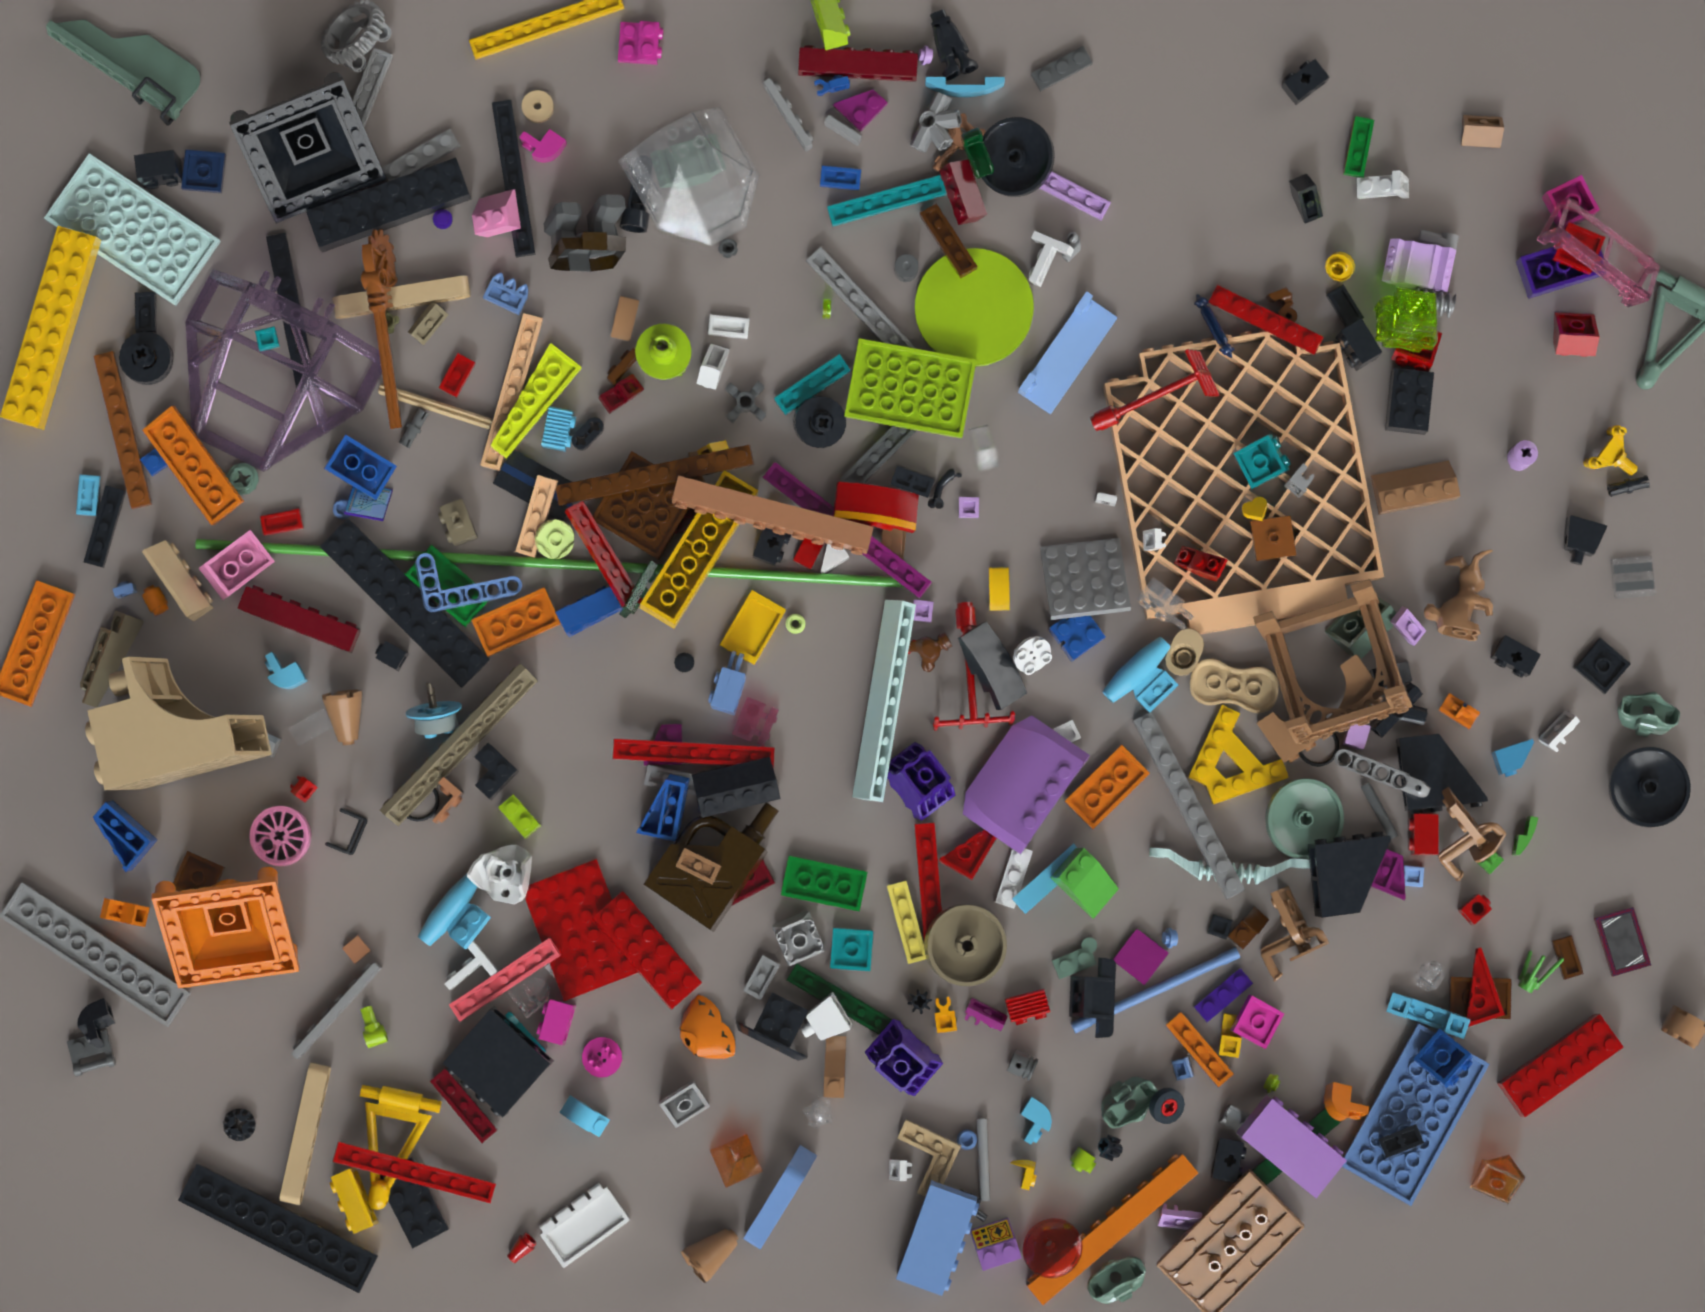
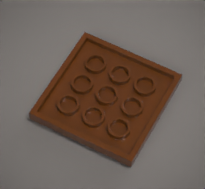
M631 451L619 472L655 464ZM676 481L605 496L593 514V518L600 526L660 560L690 508L681 509L672 503Z

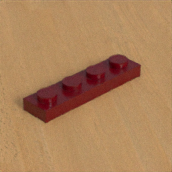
M446 1068L430 1081L481 1143H484L498 1131Z

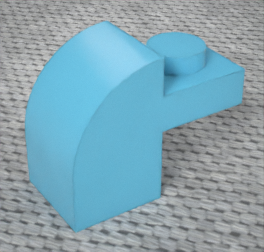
M271 652L265 655L267 659L265 662L266 667L270 673L274 672V674L267 678L274 685L282 689H293L308 681L299 663L294 662L282 668L275 653Z
M571 1095L559 1112L579 1127L600 1137L610 1121L606 1116L593 1110Z
M1030 1096L1020 1114L1034 1122L1023 1139L1031 1145L1033 1142L1037 1143L1041 1137V1128L1049 1132L1052 1118L1047 1107Z

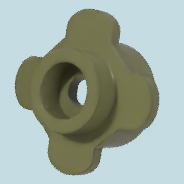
M386 311V320L390 321L387 324L388 334H392L395 325L400 320L398 316H393Z

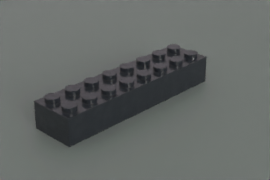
M456 158L309 209L306 213L318 247L323 253L371 236L373 229L385 231L472 199Z

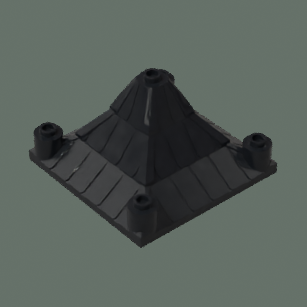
M332 72L326 75L324 85L259 110L256 113L248 114L244 110H237L230 116V127L275 224L386 179L344 79L339 73Z

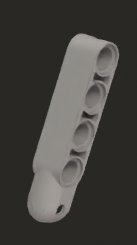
M1341 749L1335 754V762L1342 768L1417 797H1426L1430 792L1431 788L1424 781L1411 777L1407 772L1351 750ZM1344 753H1347L1350 757L1349 762L1343 764L1341 761V756ZM1366 760L1368 763L1366 771H1361L1359 767L1360 762ZM1384 767L1387 770V775L1381 779L1378 776V771ZM1400 775L1406 778L1403 786L1397 784V778Z

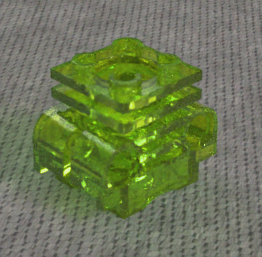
M1397 288L1393 296H1384L1378 300L1374 306L1376 320H1378L1376 323L1375 341L1382 342V347L1403 348L1419 353L1422 349L1432 350L1438 341L1436 294Z

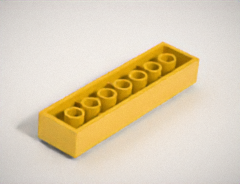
M723 471L715 484L723 488L758 496L759 490L727 471ZM708 512L706 514L697 513L640 603V609L675 629L740 524L735 523L734 519L727 517L726 519L716 518L714 514Z

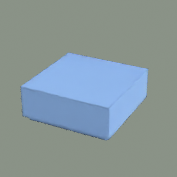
M1404 865L1405 886L1423 887L1424 867Z

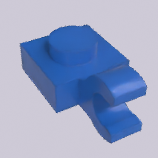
M834 76L829 82H825L822 79L814 81L815 86H823L822 90L817 91V96H823L828 92L834 93L849 89L850 82L848 76Z

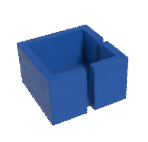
M1091 616L1067 618L1068 620L1064 618L1049 628V632L1058 644L1064 640L1065 644L1061 648L1071 662L1103 641L1106 637Z

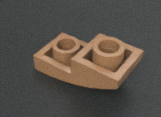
M620 296L611 337L630 341L640 300Z

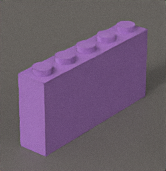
M1266 1095L1236 1134L1308 1193L1317 1198L1347 1160L1341 1156L1343 1152L1335 1145L1331 1148L1326 1144L1329 1140L1322 1134L1318 1133V1135H1315L1312 1132L1314 1128L1306 1121L1301 1123L1297 1120L1299 1115L1289 1108L1286 1111L1282 1107L1284 1103L1275 1096L1270 1098Z

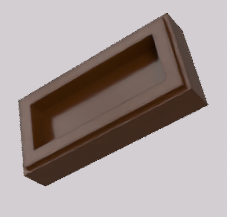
M1572 935L1551 941L1557 961L1560 958H1564V961L1559 965L1563 980L1584 974Z

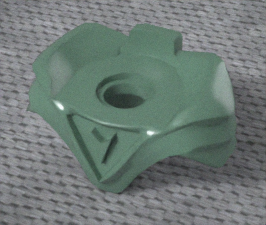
M1656 692L1626 695L1622 698L1617 709L1621 724L1624 727L1634 729L1636 735L1648 737L1650 734H1665L1679 723L1680 711L1666 702ZM1643 707H1651L1653 714H1643Z
M1131 1077L1124 1083L1117 1081L1110 1087L1111 1093L1103 1099L1101 1104L1104 1121L1111 1128H1121L1129 1123L1142 1121L1149 1109L1150 1100L1158 1091L1150 1080L1140 1077ZM1129 1099H1134L1136 1102L1135 1108L1132 1110L1125 1108V1102Z
M1132 1256L1120 1260L1107 1261L1096 1274L1089 1278L1087 1289L1090 1296L1104 1304L1117 1300L1123 1303L1132 1298V1292L1141 1287L1146 1273L1145 1266L1139 1258ZM1113 1272L1121 1274V1281L1117 1284L1110 1281V1275Z

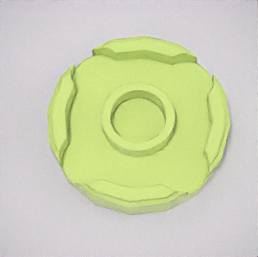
M547 520L536 531L535 545L538 551L547 558H563L569 554L574 546V532L571 526L562 520Z

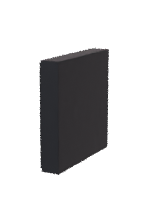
M1599 638L1574 669L1599 691L1606 694L1631 663L1602 638Z

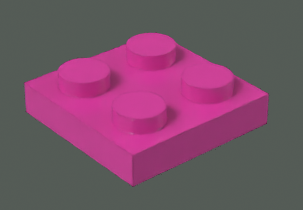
M1249 994L1230 1030L1266 1049L1284 1013Z

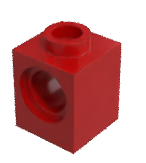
M1475 894L1458 911L1470 925H1475L1492 910L1489 906L1491 902L1485 895ZM1475 902L1481 906V911L1478 914L1472 911V905Z

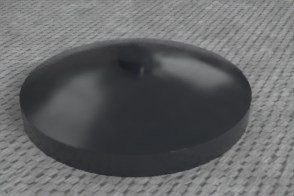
M1010 117L998 121L983 135V142L992 161L994 173L982 177V180L995 192L1008 197L1025 196L1039 189L1049 178L1055 160L1054 146L1049 134L1036 122L1023 117Z
M1642 747L1628 752L1618 760L1610 774L1609 796L1611 802L1621 817L1636 826L1653 828L1674 821L1684 811L1690 798L1691 784L1685 766L1675 755L1661 748Z

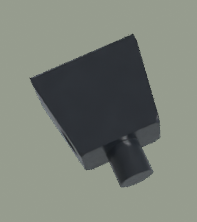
M1573 515L1567 517L1563 548L1573 552L1570 563L1582 565L1584 555L1588 557L1593 556L1608 525Z

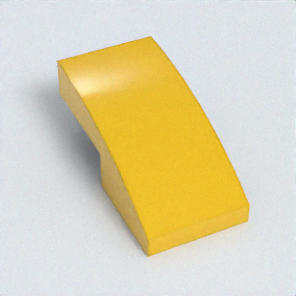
M1009 567L989 568L990 610H1010Z
M1223 1013L1219 1055L1239 1058L1242 1037L1230 1030L1238 1015Z

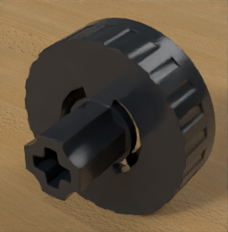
M146 331L138 332L127 338L121 346L119 352L120 366L123 372L138 384H157L168 376L173 367L174 357L172 349L158 334ZM146 353L147 355L146 357H140V354Z
M824 396L810 397L804 400L794 413L793 427L795 433L806 445L815 448L830 447L837 443L845 432V412L831 398ZM820 418L826 419L822 426H818Z

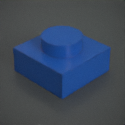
M156 448L140 459L151 476L156 475L168 466Z

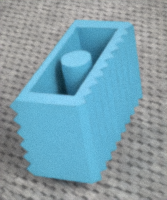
M549 406L541 442L543 448L566 452L567 447H571L572 436L569 434L571 428H575L576 416H573L572 410Z

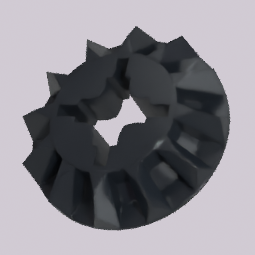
M234 1109L226 1114L223 1121L224 1132L232 1140L244 1141L251 1137L255 1131V1118L246 1109ZM236 1117L240 1122L247 1121L242 1126V1133L238 1128H231L236 1124Z

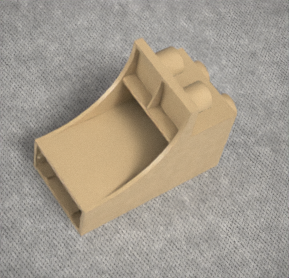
M122 658L124 670L111 673L109 675V685L115 696L119 697L129 694L130 699L87 710L89 721L86 723L85 732L89 742L95 745L98 761L94 764V774L97 781L104 786V790L147 789L272 755L263 715H223L214 717L201 711L181 692L171 673L168 659Z

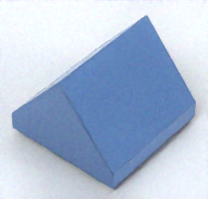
M1189 1056L1171 1061L1177 1081L1194 1076Z

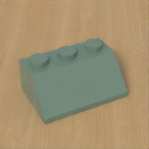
M1378 597L1380 602L1378 607L1386 632H1388L1393 627L1390 621L1396 612L1389 603ZM1360 610L1339 616L1325 630V633L1352 657L1358 654L1360 659H1362L1372 649Z

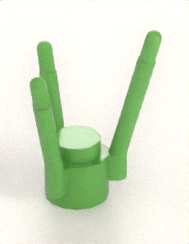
M1530 950L1518 978L1520 980L1518 986L1529 993H1532L1534 989L1538 990L1540 985L1564 961V958H1560L1538 980L1535 975L1542 965L1545 955L1541 956L1532 973H1529L1527 969L1532 955Z

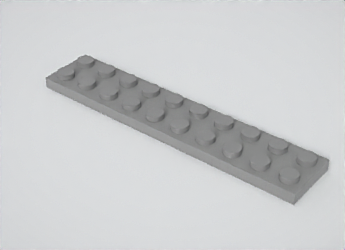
M23 882L0 914L2 919L166 1027L170 1026L191 994L185 988H178L176 982Z

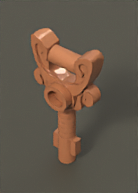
M965 113L961 114L962 124L959 128L948 129L953 142L942 156L939 155L935 159L933 168L937 172L948 164L947 161L957 149L964 150L961 141V128L966 131L975 128L967 122ZM980 129L982 135H984L986 132L985 129Z

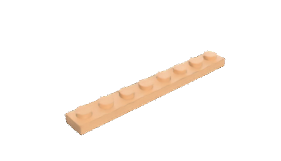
M523 313L480 465L482 467L497 471L501 470L504 457L494 450L491 444L524 389L543 318Z

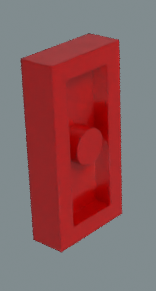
M457 353L439 389L457 398L476 363Z

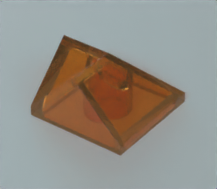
M748 1134L710 1150L725 1187L763 1172Z
M1510 1155L1491 1160L1482 1159L1471 1189L1509 1204L1525 1180V1176Z

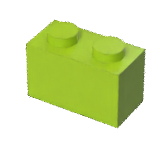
M514 794L498 807L525 839L541 827L540 823Z

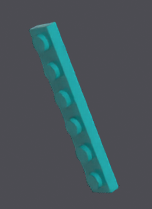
M941 175L827 206L832 227L946 196L947 192Z

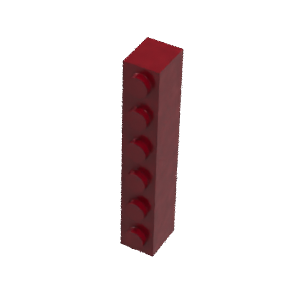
M805 45L804 48H799L798 76L834 77L843 75V77L848 76L851 79L916 82L918 53H914L911 50H904L902 53L891 49H884L882 52H879L872 48H864L863 51L852 47H845L843 50L835 48L825 50V47L821 49L813 45Z
M253 585L250 588L246 586L237 607L240 611L346 652H353L361 632L359 629H356V624L349 621L343 624L338 622V617L327 614L325 617L319 614L320 610L310 606L307 610L300 607L301 603L292 599L286 602L282 600L283 596L271 592V595L263 593L264 589Z

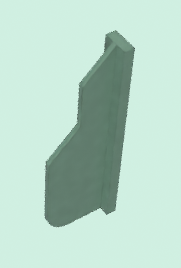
M50 20L46 25L47 33L50 37L130 91L134 92L145 77H150L176 97V102L166 113L167 116L175 121L180 116V110L200 86L198 70L149 35L113 39L87 20L54 23ZM149 81L136 94L161 112L172 100Z

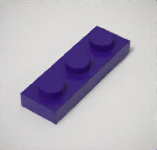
M1239 968L1197 1003L1194 1008L1207 1023L1248 989L1253 982Z

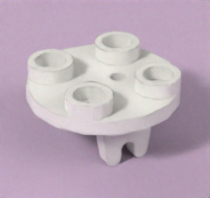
M1039 636L1023 640L1014 649V664L1027 675H1031L1041 669L1052 659L1050 644Z

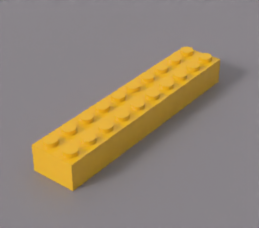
M57 226L0 414L1 418L37 429H45L101 244V240L96 236Z

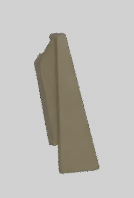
M115 610L110 630L101 627L80 681V688L85 691L82 703L98 707L109 687V675L118 671L122 658H125L143 625L142 620Z

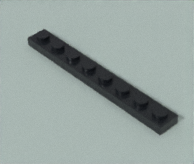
M512 101L492 102L505 191L515 190L521 229L512 231L515 257L536 255Z
M281 233L266 236L296 390L302 391L316 388L317 383L287 234Z

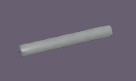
M987 1118L977 1119L980 1200L990 1201Z

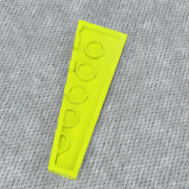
M550 343L517 402L508 414L507 419L494 438L491 447L507 459L549 409V406L554 403L580 372L582 367Z

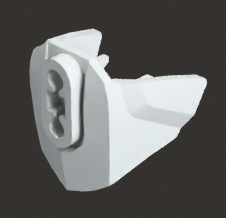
M519 845L503 846L494 851L481 854L472 863L467 877L478 888L486 891L494 901L515 905L523 901L527 894L532 856ZM509 890V896L505 897V892Z

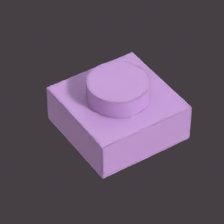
M959 497V518H979V497Z
M914 600L913 604H916L914 621L931 623L934 602Z

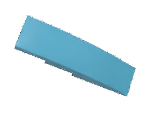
M1072 844L1012 898L1025 914L1057 886L1050 877L1072 851L1077 848L1075 844Z

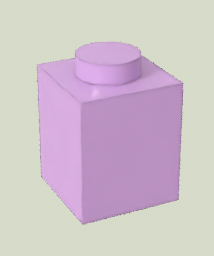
M1358 724L1351 726L1345 732L1342 745L1363 750L1371 726H1358Z

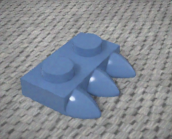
M503 273L496 274L490 281L483 299L520 315L528 299L527 284L520 286L515 291L516 281L514 278L508 280L503 285Z

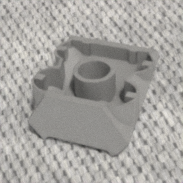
M802 911L790 918L776 922L772 926L788 966L825 951L809 911Z

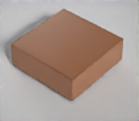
M359 935L342 948L354 964L371 952Z

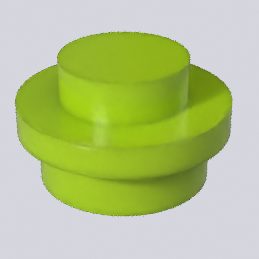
M1270 1074L1266 1079L1263 1088L1268 1093L1276 1092L1281 1082L1278 1080L1279 1075Z

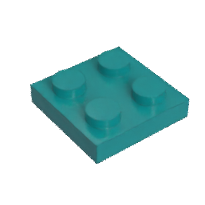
M833 928L830 969L871 971L873 931Z

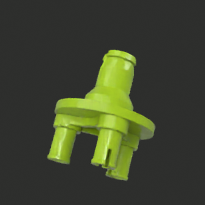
M657 324L649 327L640 335L635 353L640 368L647 375L655 379L667 380L682 376L683 373L685 374L691 360L692 350L688 337L681 329L670 324ZM662 344L668 346V349L660 351L658 347H662Z

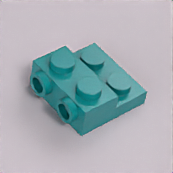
M1272 434L1233 453L1251 489L1290 470L1288 467L1291 465L1290 460L1286 454L1282 455L1279 449L1282 447L1281 443Z

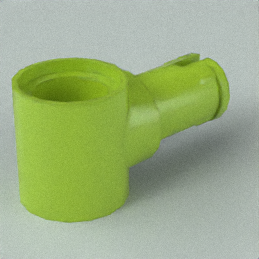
M372 1006L360 1009L365 1024L363 1036L367 1047L372 1048L388 1042L384 1026L377 1022Z

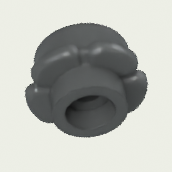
M733 239L722 240L721 245L718 247L719 253L723 254L725 258H731L732 255L735 256L738 252L736 241Z

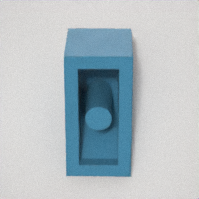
M1533 739L1491 752L1498 775L1505 774V777L1517 774L1516 770L1522 768L1534 744Z

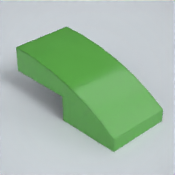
M1529 816L1526 818L1524 835H1515L1512 855H1520L1525 850L1535 832L1538 817Z

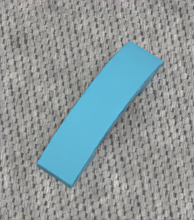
M926 77L925 86L935 92L964 98L992 93L1002 88L1005 83V77H985L984 85H946V77Z
M1394 992L1386 1011L1441 1029L1445 1033L1462 1039L1465 1038L1470 1019Z

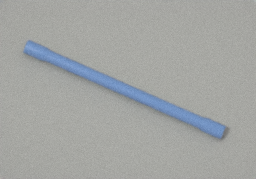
M1237 948L1229 949L1217 957L1116 1002L1114 1005V1015L1221 965H1226L1239 959L1240 955ZM1081 1017L1070 1023L1076 1034L1095 1024L1096 1018Z

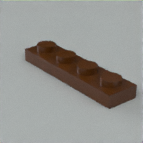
M937 203L920 212L921 219L960 279L977 270L976 263Z

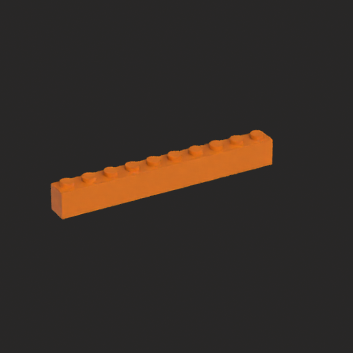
M1176 1153L1167 1160L1169 1163L1167 1166L1157 1168L1152 1173L1153 1177L1148 1182L1143 1180L1137 1185L1136 1188L1138 1190L1134 1194L1128 1193L1120 1200L1122 1202L1120 1206L1110 1208L1105 1213L1107 1217L1102 1221L1096 1220L1090 1225L1091 1230L1087 1234L1082 1232L1074 1239L1076 1242L1070 1248L1068 1245L1058 1253L1060 1256L1055 1261L1050 1259L1043 1265L1044 1270L1041 1273L1035 1272L1027 1279L1029 1283L1026 1286L1042 1305L1053 1298L1198 1174L1197 1170L1183 1154L1177 1155Z

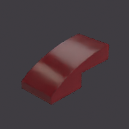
M631 374L618 382L616 386L601 394L598 399L608 413L611 414L643 392L644 388L635 375Z

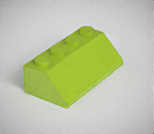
M810 0L825 50L847 45V36H850L848 24L844 25L843 23L845 14L843 8L838 7L840 0Z

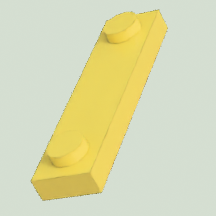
M907 881L888 885L887 889L907 962L911 964L925 960L924 943Z

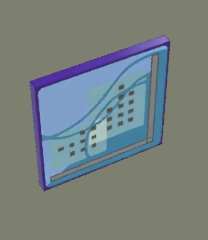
M352 486L344 514L384 521L393 489L383 488L377 500Z

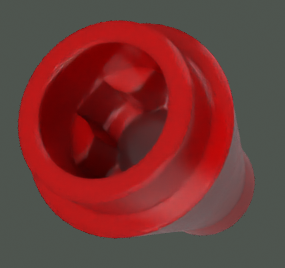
M527 1233L519 1235L507 1257L513 1263H517L518 1260L535 1249L536 1241Z

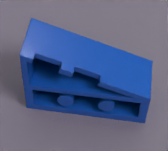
M606 586L597 589L595 594L583 596L576 603L566 605L555 613L568 637H571L621 611L622 608L611 587L606 588Z
M673 774L666 778L636 833L671 841L677 840L680 836L690 778Z
M113 800L105 802L93 816L105 839L112 846L115 856L117 855L122 863V868L125 872L132 871L158 840Z

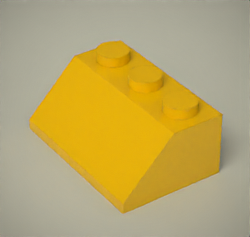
M350 1168L331 1177L332 1181L329 1183L333 1193L337 1192L340 1200L337 1203L340 1211L346 1214L347 1219L345 1223L349 1231L352 1230L353 1234L379 1223L374 1210L368 1204V1195L357 1168Z

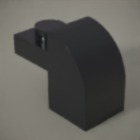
M104 998L87 1005L81 1011L77 1022L78 1028L86 1036L88 1043H92L97 1049L105 1046L100 1029L115 1024L112 1008Z

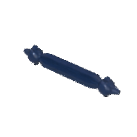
M1197 294L1194 305L1200 308V312L1219 346H1221L1219 351L1232 358L1234 347L1228 344L1226 335L1211 308L1207 305L1209 301Z

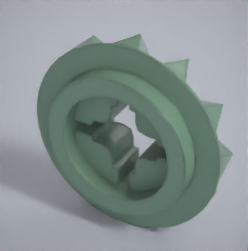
M247 463L236 464L227 473V478L239 495L250 494L256 489L259 482L258 472ZM239 472L245 477L248 476L246 486L242 482H237L240 479Z

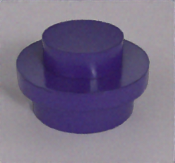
M445 209L438 210L433 215V223L439 229H447L453 222L451 213Z

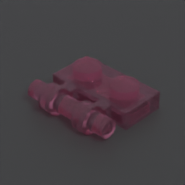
M747 697L732 735L750 742L753 735L759 737L757 745L764 747L766 740H769L771 736L769 733L773 723L776 724L778 719L776 716L779 710L771 707L769 714L763 712L766 704ZM760 718L766 720L762 731L756 729Z

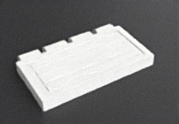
M597 1183L587 1191L591 1196L590 1199L583 1193L571 1202L575 1209L574 1211H571L567 1205L554 1214L558 1221L557 1223L550 1217L539 1225L543 1231L540 1236L563 1268L630 1221V1218L608 1187L603 1189L600 1183Z

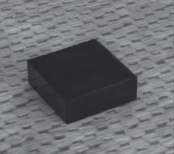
M1213 914L1207 934L1227 940L1233 920Z

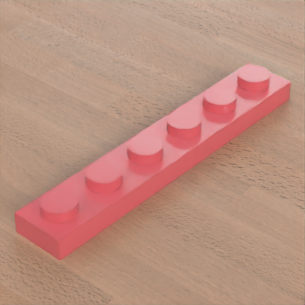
M548 938L449 1004L459 1022H461L561 956L551 938Z

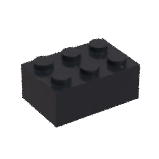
M1394 368L1391 371L1385 423L1386 431L1425 435L1428 432L1434 372Z

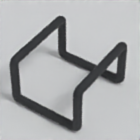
M145 77L132 93V97L139 105L145 101L142 98L140 100L136 94L147 81L172 99L171 102L160 114L162 121L169 126L174 120L170 118L167 121L164 116L176 102V97L150 77Z
M340 808V812L359 819L347 849L326 842L325 845L342 853L353 855L366 827L367 819Z

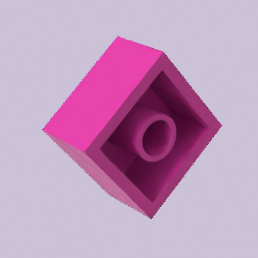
M1582 175L1547 191L1542 196L1559 232L1565 230L1568 222L1576 225L1594 216L1600 210Z
M550 999L549 1003L545 1002L542 1011L545 1018L543 1022H539L536 1033L539 1034V1039L558 1045H565L576 1006Z

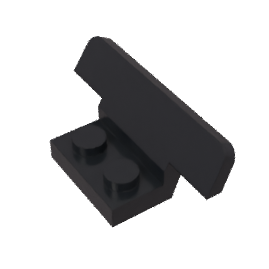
M1098 957V977L1071 976L1069 1017L1096 1018L1095 1038L1111 1037L1114 1031L1116 962L1113 959Z

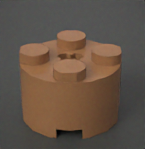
M1675 1005L1672 1006L1661 1025V1031L1693 1049L1699 1045L1705 1034L1704 1021Z

